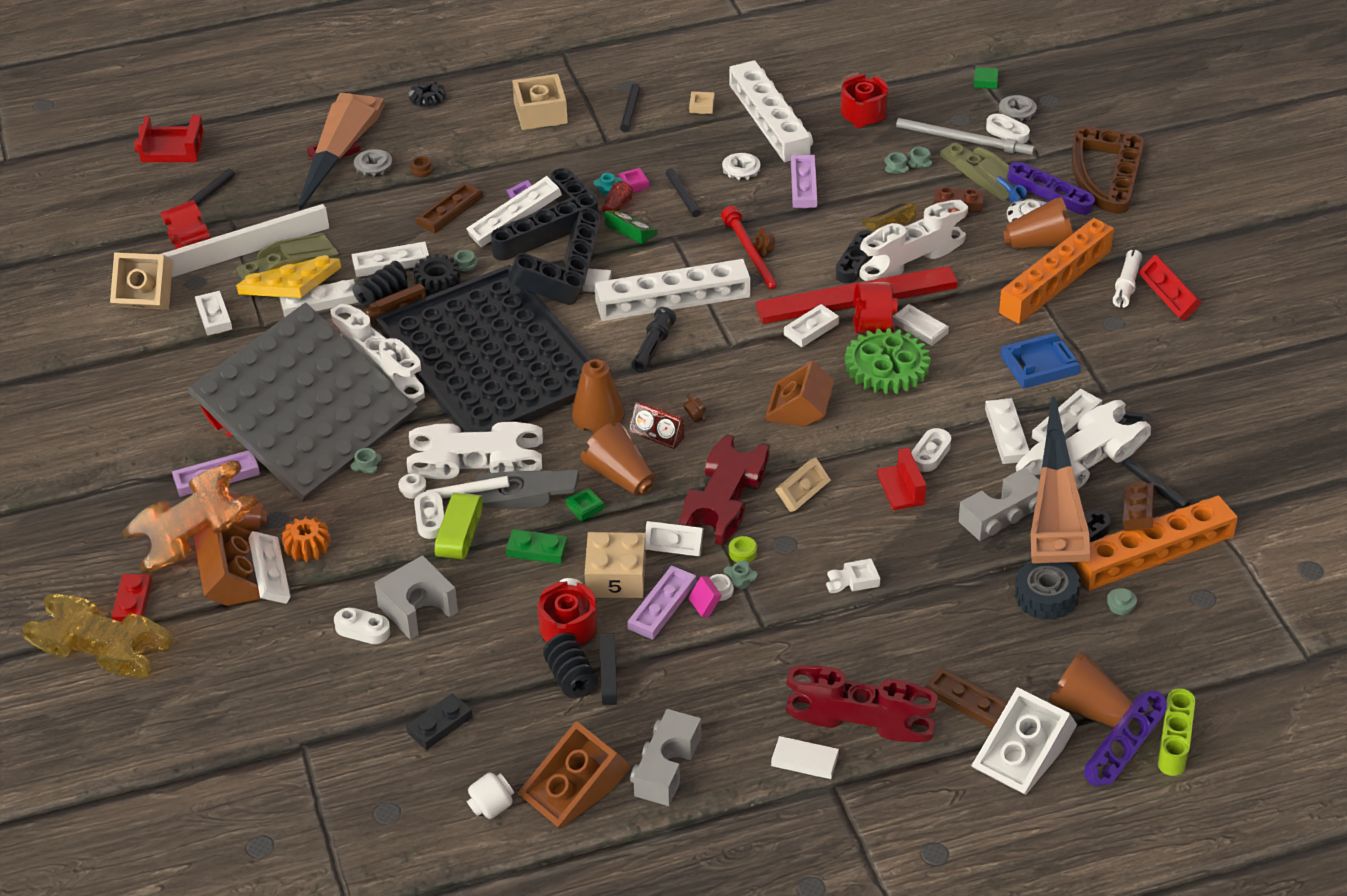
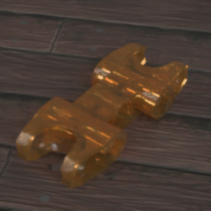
M231 460L212 469L204 470L189 481V485L194 493L173 508L170 507L166 500L157 502L140 512L123 530L126 539H135L145 534L151 539V552L139 565L142 572L150 573L167 565L177 563L192 552L187 539L209 525L213 533L226 531L242 521L259 503L256 495L248 494L236 500L230 496V481L242 469L239 461Z

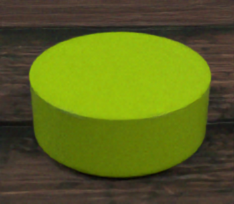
M747 536L734 538L729 543L730 558L737 563L741 560L748 563L753 561L757 556V543Z

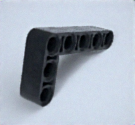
M555 169L551 173V181L561 191L562 195L556 198L559 203L493 230L491 233L493 257L500 261L509 260L520 253H526L571 234L572 227L581 209L591 208L598 213L597 196L569 169Z
M591 208L580 210L571 230L562 266L526 253H520L516 256L509 271V281L517 287L563 304L572 305L576 303L586 281L600 223V215Z

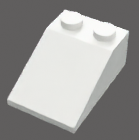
M1017 687L973 762L972 767L1026 795L1063 751L1077 724L1070 713Z

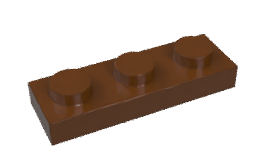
M1137 481L1130 485H1125L1124 531L1153 528L1154 483Z

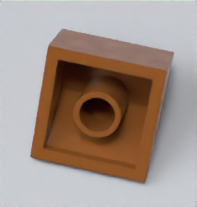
M812 360L775 383L765 419L770 422L804 427L814 421L822 420L827 413L826 409L832 395L834 379Z

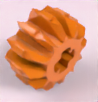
M307 516L303 520L295 518L293 524H286V529L282 533L285 552L287 556H292L295 562L304 559L307 563L311 558L318 560L319 555L327 554V549L331 542L328 527L325 522H320L317 517L311 520Z

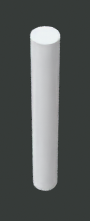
M508 476L426 490V492L438 493L443 499L451 497L453 492L471 494L509 487L510 484Z

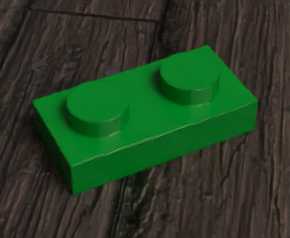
M513 529L506 547V556L562 564L568 539L567 536Z

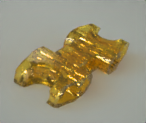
M47 595L43 600L45 611L54 618L46 622L30 621L21 628L24 639L47 654L65 658L72 649L95 655L96 662L100 668L121 677H149L153 670L151 669L150 661L141 653L149 649H169L173 644L171 633L146 617L128 614L122 622L98 615L99 611L92 602L74 595Z

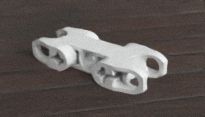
M961 200L936 203L925 209L924 219L905 227L901 224L892 223L877 229L865 237L861 243V250L868 256L873 257L861 267L859 276L864 281L901 275L904 271V264L923 255L930 259H936L950 253L962 245L966 239V233L959 227L954 226L966 216L968 206ZM952 208H957L960 210L951 213L948 212V210ZM951 235H956L958 238L953 239ZM875 244L876 247H870L868 245ZM878 269H879V271H880L878 274H868V273H867V272H869V271L878 270Z
M339 304L330 309L332 321L341 331L340 335L414 404L425 398L424 387L414 375L421 371L420 360L408 346L398 339H386L371 327L368 315L351 305ZM349 313L351 316L345 320L337 315ZM411 387L418 392L410 395L406 394L404 390Z
M1122 400L1111 401L1087 412L1078 423L1079 432L1065 440L1077 489L1087 482L1090 475L1087 469L1108 456L1116 463L1125 460L1133 455L1151 435V426L1146 421H1140L1132 425H1121L1118 423L1126 414V404ZM1046 439L1036 444L1018 462L1016 472L1025 467L1034 476L1041 475Z
M500 422L492 427L491 432L462 433L461 429L454 424H434L418 427L409 432L410 447L418 451H424L407 457V469L410 474H419L431 479H450L459 474V469L489 468L491 473L540 471L542 469V454L535 450H528L529 448L538 447L543 443V431L537 425L519 422ZM526 433L537 435L535 438H522ZM425 436L430 441H417L415 438ZM532 459L535 460L536 463L533 465H526L522 462V460ZM419 462L428 463L424 468L415 467L413 464Z

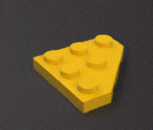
M323 255L304 262L287 264L269 271L252 273L245 276V279L236 285L239 295L302 298L341 268V263L338 258H329V256Z

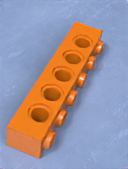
M1095 218L1091 219L1001 289L999 313L1018 324L1022 323L1111 252L1114 228Z
M1218 495L1191 506L1177 509L1164 516L1155 517L1153 528L1123 530L1090 542V561L1072 562L1071 567L1076 569L1080 581L1090 591L1232 538L1235 534L1238 517Z

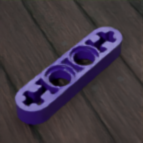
M1014 162L1010 164L1007 179L1012 184L1024 186L1027 191L1049 201L1062 197L1066 208L1075 213L1086 215L1092 212L1095 197L1091 193L1026 163ZM1036 181L1043 182V183H1045V185H1039V184H1036L1035 182H1036ZM1056 191H1062V192H1065V193H1067V194H1066V195H1061V194L1056 193Z
M1152 690L1140 694L1087 762L1084 774L1086 780L1091 785L1100 787L1111 784L1165 714L1167 702L1163 694ZM1152 699L1154 702L1152 704L1154 710L1148 711L1145 713V715H1143L1141 712H1145L1148 709V707L1150 706L1148 700ZM1131 719H1135L1140 725L1138 735L1132 734L1129 730L1128 725ZM1114 741H1118L1123 747V755L1120 758L1112 753L1111 748ZM1108 761L1111 764L1105 766L1102 770L1104 777L1099 778L1097 776L1099 773L1097 767L1105 765Z

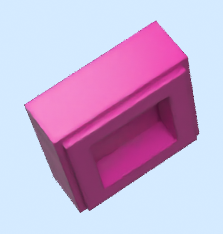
M641 168L618 174V177L622 179L621 185L627 194L650 188L649 180Z
M701 576L688 599L701 617H710L722 595L709 577Z

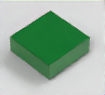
M975 67L974 87L997 89L998 69Z
M589 487L566 499V506L581 521L604 510V502Z

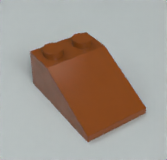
M575 721L519 790L518 794L561 829L610 793L632 766L579 722Z

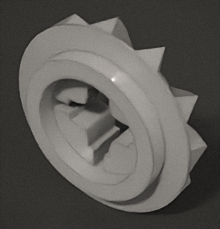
M1008 96L999 103V113L1020 122L1023 119L1030 120L1031 116L1036 114V103L1025 96Z
M379 149L366 150L358 154L354 159L357 173H363L364 176L369 174L373 176L376 174L384 175V171H389L393 164L391 155Z

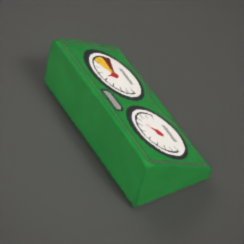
M621 210L604 212L605 226L641 245L658 233L657 229Z

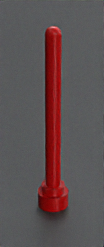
M736 206L726 207L721 212L722 221L727 227L733 228L767 287L771 290L775 289L777 282L741 224V212Z

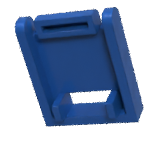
M1057 333L1001 346V358L1023 389L1079 374L1081 371V366L1076 362L1077 359L1064 341H1060ZM1017 361L1022 362V364L1024 365V369H1022V367Z

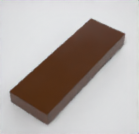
M464 182L416 217V224L435 234L482 199L483 191Z
M942 667L925 685V688L932 690L938 695V700L991 729L994 728L1008 704L1006 701Z

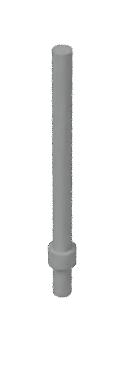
M898 118L896 127L1004 149V152L1014 154L1018 152L1033 155L1035 151V146L1018 143L1015 139L1007 138L1003 140Z

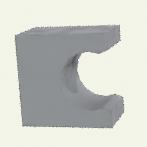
M423 555L375 582L378 607L410 640L419 635L416 609L423 606H435L449 617L458 613L455 587Z

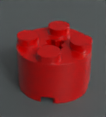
M858 74L847 78L841 88V115L849 122H852L853 126L857 128H864L867 124L885 120L888 99L887 83L877 76H873V79L866 78V74Z
M194 200L160 213L165 226H168L167 234L172 245L175 244V249L211 239Z
M862 282L855 285L853 295V307H855L856 314L853 315L855 333L867 334L869 330L876 334L877 329H880L882 333H886L887 328H890L891 333H894L892 314L897 313L898 303L897 298H893V283Z
M567 581L554 583L542 591L537 610L539 631L546 642L554 636L566 632L573 634L581 646L596 636L595 595L591 589L581 583H577V586L568 585Z

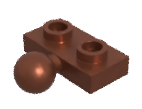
M951 187L935 188L934 204L950 200H961L968 206V211L982 212L984 191L973 188L965 190L953 189ZM952 208L948 210L949 213L960 211L957 208Z

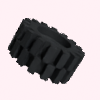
M435 254V257L431 258V255L426 256L427 260L421 258L419 263L415 264V285L421 284L424 287L426 297L429 294L433 295L460 284L458 262H454L452 257L448 259L447 255L443 254L442 257H439V254Z

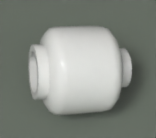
M489 772L470 785L468 793L471 799L466 802L477 817L483 814L486 818L493 819L511 806L513 802L511 795L514 794V791L501 773L496 776L494 773Z

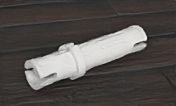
M1133 250L1127 252L1121 276L1115 283L1116 292L1113 297V303L1117 307H1121L1122 301H1124L1123 307L1128 306L1130 296L1135 291V279L1140 262L1142 261V254L1135 250L1133 256Z

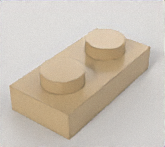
M813 458L775 490L788 510L792 512L803 505L831 479L817 458Z

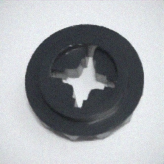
M418 82V85L412 86L409 92L410 101L421 107L438 105L446 97L443 85H438L437 82Z

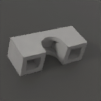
M1025 467L1003 479L1001 499L991 498L981 490L961 501L958 522L979 541L997 534L1001 529L1015 524L1021 518L1035 512L1040 480Z
M666 709L662 720L658 719L654 725L651 742H646L644 745L640 764H636L633 767L630 781L634 783L635 797L666 806L670 805L680 784V764L668 759L673 757L692 759L701 740V718Z

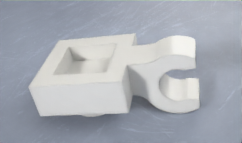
M872 559L844 563L843 570H831L827 573L830 582H826L829 593L840 592L848 585L852 591L879 587L880 577Z

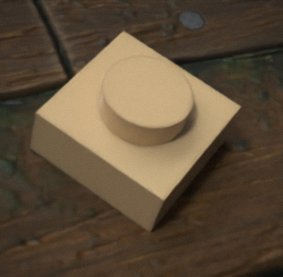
M691 92L689 113L713 114L715 92Z

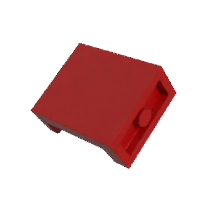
M192 115L189 126H152L150 116H145L143 124L139 125V138L135 139V152L139 153L140 161L197 162L204 138L201 115Z

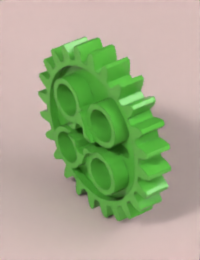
M887 328L886 333H882L880 329H877L876 334L868 330L866 337L859 334L858 341L851 340V346H847L845 370L849 372V378H855L856 385L864 383L865 390L872 386L874 387V393L879 389H883L884 393L887 394L889 389H893L898 394L899 388L909 391V385L917 387L918 381L924 382V376L928 375L930 368L929 350H925V343L919 344L918 337L910 339L911 333H906L904 336L901 335L900 329L895 333H891L890 328Z

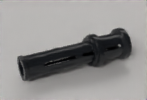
M659 307L656 309L654 320L646 328L647 336L631 363L635 371L640 373L646 372L660 342L667 339L669 328L674 325L677 319L675 312L670 308Z

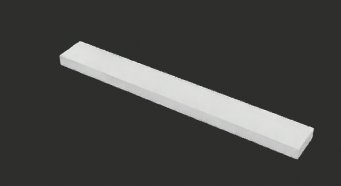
M323 204L159 255H165L173 260L172 277L259 251L276 241L307 236L329 229L326 207Z

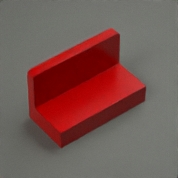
M909 448L898 449L896 466L877 469V476L893 510L925 505L926 483Z

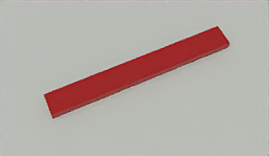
M950 266L864 281L893 283V298L897 299L956 289L958 284ZM858 283L756 301V310L762 324L799 318L820 304L831 311L854 308L853 295L855 285Z

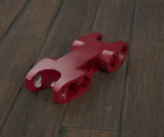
M725 435L712 448L707 458L705 475L711 477L704 491L694 488L689 490L684 499V506L678 525L692 527L710 525L716 528L715 544L724 545L737 532L743 520L745 502L739 501V498L745 486L759 489L765 478L770 445L762 443L754 451L740 453L734 450L735 436Z
M798 665L789 669L786 685L796 693L789 695L786 712L798 720L827 728L838 727L843 721L876 727V731L881 737L900 742H926L933 739L936 722L926 715L935 713L938 695L928 688L897 679L884 680L880 686L848 681L841 670L822 665ZM806 675L811 681L810 683L798 682L794 680V677ZM919 697L930 700L928 705H920L913 702ZM797 702L810 704L804 710L796 709L793 705ZM912 724L924 725L928 730L919 733L914 731L911 726Z

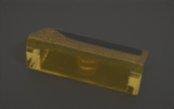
M899 203L862 220V224L873 232L892 223L902 225L916 218L917 206L914 203Z

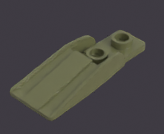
M953 143L940 151L942 158L954 164L957 169L1002 201L1009 199L1010 193L996 180L1001 176L1013 187L1016 185L1007 179L1009 165L996 154L982 147H977L972 152L958 143Z
M323 233L280 240L265 246L259 251L257 260L237 267L236 272L243 281L245 276L252 273L269 271L287 264H296L323 255L329 256V258H336L339 254Z

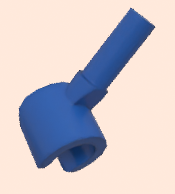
M1001 176L996 180L1010 193L1009 200L1012 203L1019 201L1020 198L1023 199L1027 194L1024 186L1016 185L1013 187Z

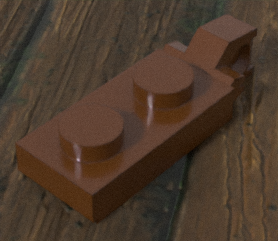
M417 284L370 304V308H365L361 311L368 315L371 325L376 326L375 317L425 298V289L421 284Z

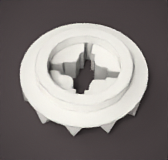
M748 153L731 154L723 160V173L727 174L729 178L736 177L738 181L741 178L748 180L749 177H756L757 172L760 171V161L757 157Z

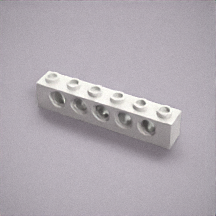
M755 60L730 66V87L783 162L791 161V155H810V147L813 145L811 133L807 132L803 127L802 121L795 116L792 107L788 106L784 101L783 95L776 90L773 81L768 79L764 69L760 68Z
M743 259L595 282V300L601 321L655 313L659 307H668L674 310L750 297V276Z

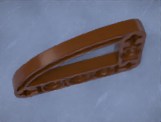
M1080 127L1075 131L1072 149L1074 177L1079 188L1091 193L1095 197V206L1116 214L1128 211L1143 153V137L1137 134L1093 127ZM1083 149L1119 154L1108 195L1098 189L1089 178L1084 166Z

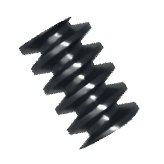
M392 261L374 274H370L366 279H362L359 283L354 284L352 292L359 303L370 308V304L408 288L406 270L400 262Z
M564 632L551 638L543 649V656L563 694L574 699L589 695L596 688L598 677L594 675V670L590 666L588 659L585 658V654L581 650L575 636Z

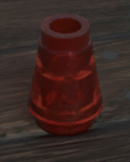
M624 181L614 183L602 206V211H619L632 200V187Z

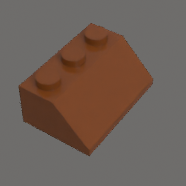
M215 515L194 535L204 597L226 606L262 599L259 594L248 539L252 531Z

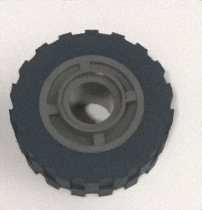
M1031 561L1025 563L1024 567L1018 570L1015 582V598H1017V604L1022 608V611L1027 612L1030 616L1038 617L1042 620L1063 618L1069 612L1074 611L1075 606L1079 603L1080 577L1079 574L1077 575L1076 569L1071 567L1069 563H1032Z

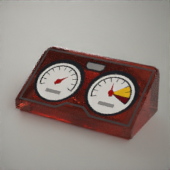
M637 400L629 432L675 449L684 439V418Z

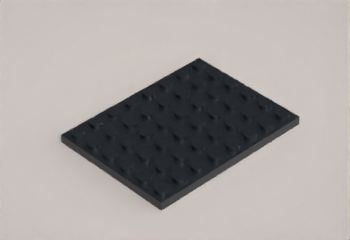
M510 264L375 317L376 326L386 339L394 338L400 340L419 358L421 371L415 373L416 377L454 425L461 429L462 433L491 432L492 427L500 422L525 423L573 403L582 367L586 362L593 360L536 293L517 287L509 281L508 274L512 267Z

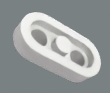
M992 114L987 118L986 130L992 135L1003 140L1007 138L1015 139L1018 143L1022 144L1029 140L1030 129L1027 125L1004 114Z
M939 428L928 430L912 451L913 458L920 471L929 472L937 468L950 450L951 435Z
M423 492L414 501L417 530L420 536L434 539L437 537L444 517L442 498L435 492Z
M344 608L334 616L335 630L341 636L370 644L382 643L390 636L389 621L382 615L356 608Z

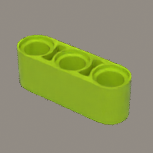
M453 492L436 537V557L465 560L482 513L483 499L481 495Z
M1174 689L1168 694L1167 709L1163 719L1158 767L1164 774L1170 776H1177L1185 771L1190 749L1195 697L1185 689Z

